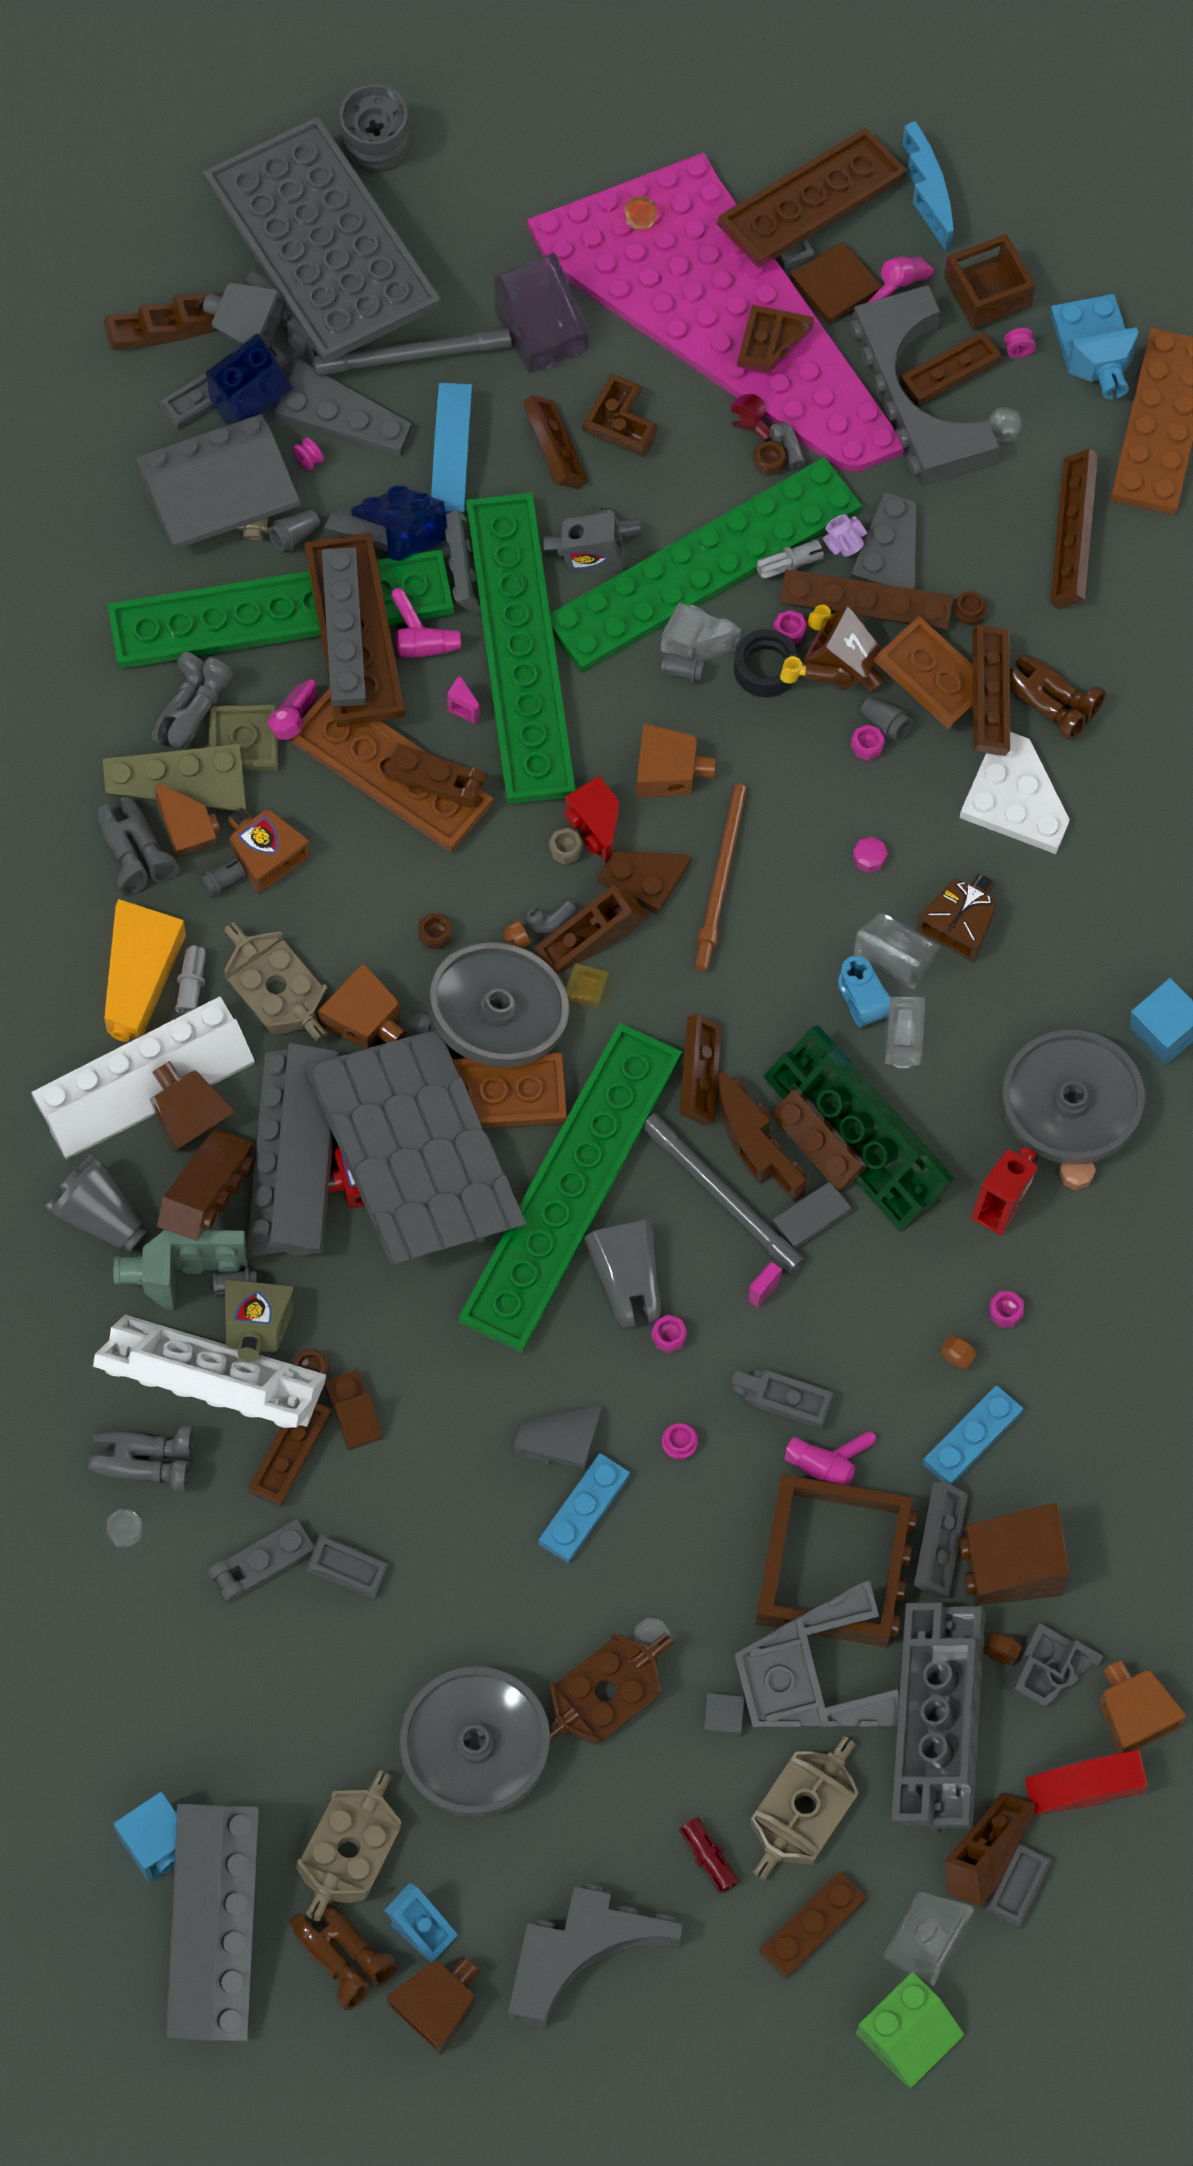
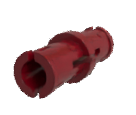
M699 1817L688 1821L679 1829L680 1834H682L696 1856V1864L698 1867H703L719 1894L729 1891L740 1882L723 1856V1848L710 1837Z

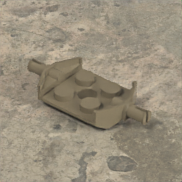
M231 922V927L227 925L224 932L234 942L235 950L224 969L225 978L270 1033L288 1034L301 1029L302 1031L307 1030L316 1043L322 1042L321 1038L325 1040L328 1032L317 1021V1015L319 1014L318 1010L324 1005L327 997V986L325 984L322 986L283 940L282 932L249 937L244 934L236 922ZM273 981H281L286 985V989L282 993L272 994L267 990V986Z
M843 1736L833 1753L829 1752L828 1755L813 1751L795 1752L751 1817L750 1825L764 1848V1856L752 1871L757 1877L761 1873L760 1879L766 1881L775 1865L780 1863V1861L813 1865L816 1857L854 1800H857L859 1795L853 1778L844 1767L845 1760L856 1746L852 1740L848 1743L849 1738ZM800 1796H809L815 1801L816 1808L809 1814H802L795 1808V1800Z
M377 1771L375 1779L367 1790L332 1792L331 1801L302 1858L297 1861L299 1874L304 1882L314 1891V1899L306 1911V1915L312 1919L314 1915V1920L320 1921L328 1903L332 1904L333 1901L354 1903L366 1900L401 1830L402 1821L383 1797L389 1782L392 1780L390 1774L386 1773L384 1776V1771ZM350 1842L357 1845L359 1853L355 1857L346 1858L339 1853L338 1848L342 1844Z

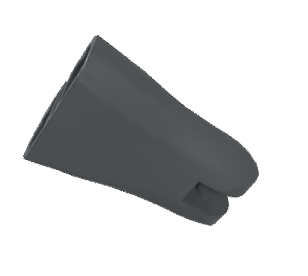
M640 1220L595 1230L586 1235L584 1238L604 1285L612 1311L623 1329L635 1327L630 1300L640 1297L647 1323H654L661 1316V1298L652 1222Z

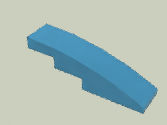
M913 121L904 126L902 145L909 154L907 174L915 184L912 203L944 250L947 251L951 249L954 232L949 195L943 173L934 152L917 122Z
M439 383L431 513H450L455 510H459L462 514L465 513L472 384Z

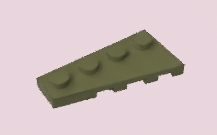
M240 744L103 759L107 795L119 797L128 795L130 798L152 801L156 800L154 786L162 784L205 805L208 809L236 811L244 808L247 811Z

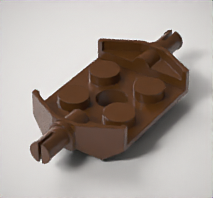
M663 1632L651 1644L643 1646L613 1633L610 1641L556 1684L550 1683L556 1716L553 1722L549 1724L551 1742L563 1733L564 1735L570 1734L584 1742L598 1745L660 1696L661 1689L656 1663L658 1662L657 1657L674 1645L669 1635ZM603 1683L613 1684L617 1688L616 1696L610 1701L599 1700L596 1697V1690L599 1685Z

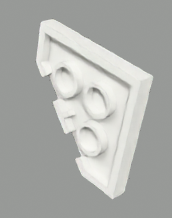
M1010 732V751L1006 756L986 753L960 813L961 819L1057 854L1070 821L1030 739Z

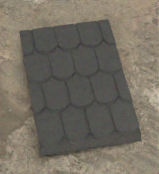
M436 1029L304 1067L391 1265L526 1225L507 1177L503 1175L489 1138L483 1131L464 1082L457 1073L445 1041L440 1037Z

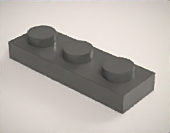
M455 510L446 514L448 528L445 529V536L451 550L449 566L454 574L455 581L453 596L459 606L464 607L472 615H476L481 612L469 521L459 510Z
M945 1481L933 1482L914 1582L915 1587L937 1599L949 1598L959 1545L958 1539L961 1535L968 1497L967 1493Z

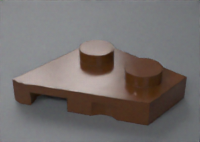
M752 304L737 367L771 373L813 329L814 317Z
M615 850L599 875L598 884L607 889L616 884L630 890L642 907L658 915L691 864V856L687 854Z

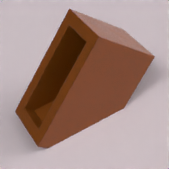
M162 784L154 786V795L176 857L216 845L215 835L220 833V829L214 813L208 815L205 805Z

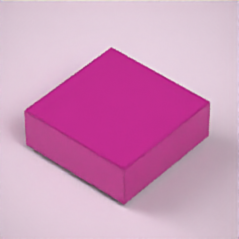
M773 1262L769 1263L749 1286L748 1301L759 1308L780 1283L782 1269Z

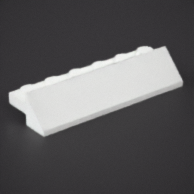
M221 997L31 1092L36 1105L46 1120L50 1132L66 1160L156 1115L150 1098L163 1089L152 1072L168 1061H171L181 1078L196 1070L211 1086L255 1064L237 1020L233 1019Z
M124 1315L111 1327L110 1339L95 1353L93 1367L105 1370L109 1375L117 1377L126 1376L139 1380L145 1386H159L169 1389L178 1396H192L202 1399L211 1406L235 1409L244 1416L268 1419L284 1428H297L299 1425L308 1426L326 1379L325 1374L259 1355L258 1360L254 1362H246L238 1357V1349L229 1348L219 1342L129 1315Z

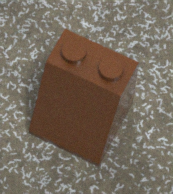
M1058 1503L1046 1504L966 1525L964 1535L958 1539L961 1560L967 1559L969 1572L964 1573L967 1595L973 1594L975 1606L1063 1595L1070 1571Z

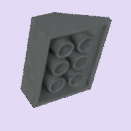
M262 414L136 457L142 486L174 550L301 506L273 434Z

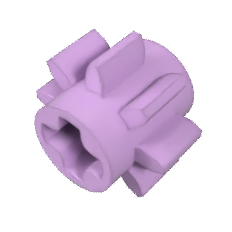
M846 514L835 517L826 525V530L829 534L824 536L823 540L834 555L840 552L842 556L847 557L855 554L863 547L864 542L861 537L866 535L867 532L860 520H857L855 516L849 519Z

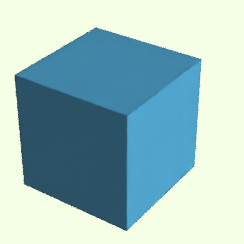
M1171 978L1131 1011L1130 1029L1165 1065L1193 1043V1000Z
M159 1792L113 1823L118 1839L148 1883L160 1875L174 1870L177 1814L162 1792Z

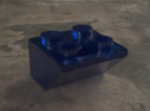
M255 333L206 372L209 398L226 425L260 415L293 389L259 333Z

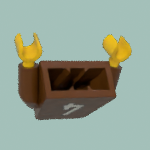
M824 604L816 606L814 612H811L807 625L819 632L804 658L807 665H802L801 660L795 656L788 657L784 661L780 679L785 683L791 684L798 680L799 675H803L806 680L825 682L835 685L840 690H847L859 682L869 692L876 689L883 681V676L873 667L874 659L880 652V646L868 632L865 623L858 619L848 606L835 612L833 615L828 606Z

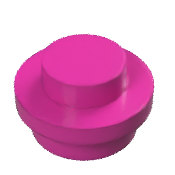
M676 1423L664 1431L661 1441L662 1448L671 1458L678 1460L686 1459L695 1453L698 1446V1436L689 1425Z

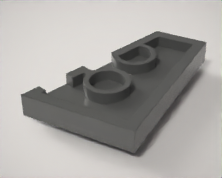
M884 492L865 538L864 545L852 570L851 579L915 589L916 502Z

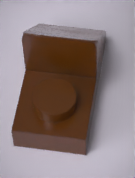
M358 1369L326 1380L324 1387L348 1451L383 1439L370 1393L366 1392Z

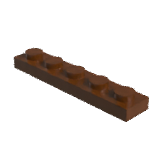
M1090 448L1065 457L1063 460L1050 604L1058 609L1084 601L1086 595L1098 454Z
M785 569L780 603L814 609L816 606L824 604L833 612H838L848 606L858 616L911 624L920 616L931 627L947 630L953 596Z

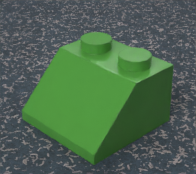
M913 1971L858 2025L856 2035L909 2089L924 2077L964 2037V2033L941 1999Z

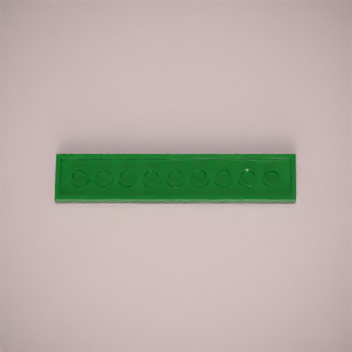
M823 457L550 613L553 636L579 671L584 673L757 573L756 562L759 559L783 552V548L787 546L794 548L811 542L827 533L826 525L832 519L846 514L851 519L853 516L861 513L862 505L826 458Z
M533 493L466 500V511L469 521L507 805L562 799L575 791Z
M442 549L376 560L389 625L405 622L391 595L395 588L404 590L420 620L454 614ZM309 571L107 604L118 669L178 660L183 652H188L195 656H203L320 636Z
M618 1023L519 1205L526 1225L505 1231L458 1317L459 1324L523 1354L642 1133L646 1119L651 1116L682 1058V1051Z

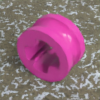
M1018 328L1005 335L1004 342L1008 346L1007 354L1010 357L1023 358L1036 350L1032 330Z
M305 437L301 441L302 445L296 444L292 448V452L299 464L310 472L315 468V463L321 464L324 461V457L318 446L311 439Z

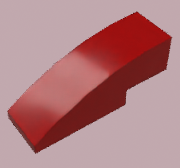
M1139 1750L1063 1766L1024 1779L1028 1800L1035 1804V1811L1032 1816L1106 1804L1107 1800L1144 1794L1147 1788Z

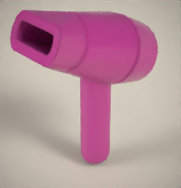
M899 256L886 261L881 270L885 284L868 302L892 296L899 287L908 286L916 281L929 280L934 273L933 267L921 256L915 258Z
M395 588L392 591V598L408 628L397 630L394 637V647L399 657L421 658L460 650V631L424 628L404 590Z
M867 1431L831 1452L814 1445H809L807 1442L794 1436L786 1448L784 1460L799 1467L818 1481L849 1486L854 1477L855 1465L848 1461V1459L874 1445L877 1438L875 1433Z

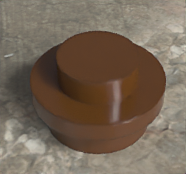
M974 591L962 593L955 599L953 604L955 617L965 624L979 623L984 619L987 612L986 601L979 593Z

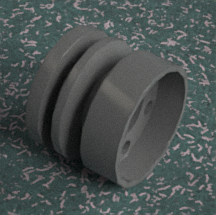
M363 85L351 91L343 100L339 112L345 155L352 164L362 170L379 172L393 168L407 155L410 145L408 113L405 101L398 92L385 85Z

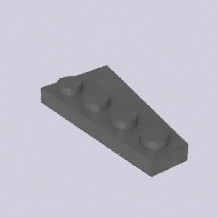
M299 359L296 361L275 411V420L401 457L412 431V425L407 420L327 375L316 376L314 368Z

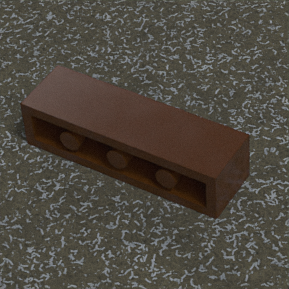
M214 1128L163 1196L157 1227L195 1241L200 1238L205 1229L211 1230L218 1211L222 1213L225 1211L230 1195L238 1193L243 1177L248 1178L253 1170L255 1158L251 1157L254 1143Z

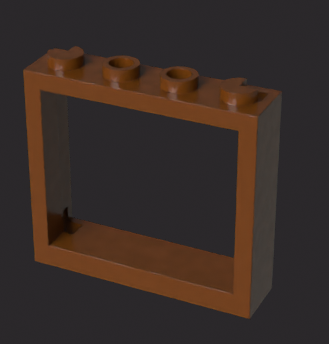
M781 1474L756 1625L779 1628L806 1613V1611L774 1606L793 1495L898 1513L880 1624L859 1621L813 1633L812 1635L887 1648L890 1636L897 1637L901 1615L894 1614L896 1601L903 1602L906 1580L899 1579L901 1566H909L912 1545L905 1544L907 1531L914 1532L917 1518V1510L911 1509L912 1497Z

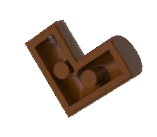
M611 374L582 424V430L587 434L645 457L654 442L657 424L630 413L642 391V386Z

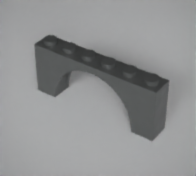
M929 285L855 306L853 320L849 322L853 339H859L862 346L861 356L864 365L871 367L874 374L872 376L874 388L877 394L882 393L884 397L886 416L889 421H894L897 428L896 435L901 447L905 448L908 453L907 462L909 470L913 476L917 475L922 487L996 465L1000 448L988 420L974 423H956L935 418L916 407L906 397L898 383L895 367L902 353L921 336L938 330L940 310Z

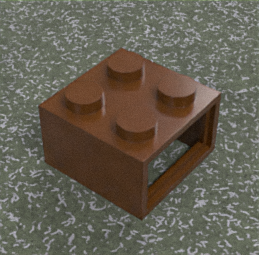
M1007 234L947 256L944 279L972 329L1032 307L1036 285ZM1000 246L998 256L961 269L958 264L960 261Z

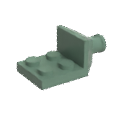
M164 1230L143 1247V1256H114V1285H143L145 1295L167 1311H174L176 1270H182L186 1274H200L203 1270H218L220 1273L245 1270V1267H248L244 1231H204L200 1238L195 1241Z

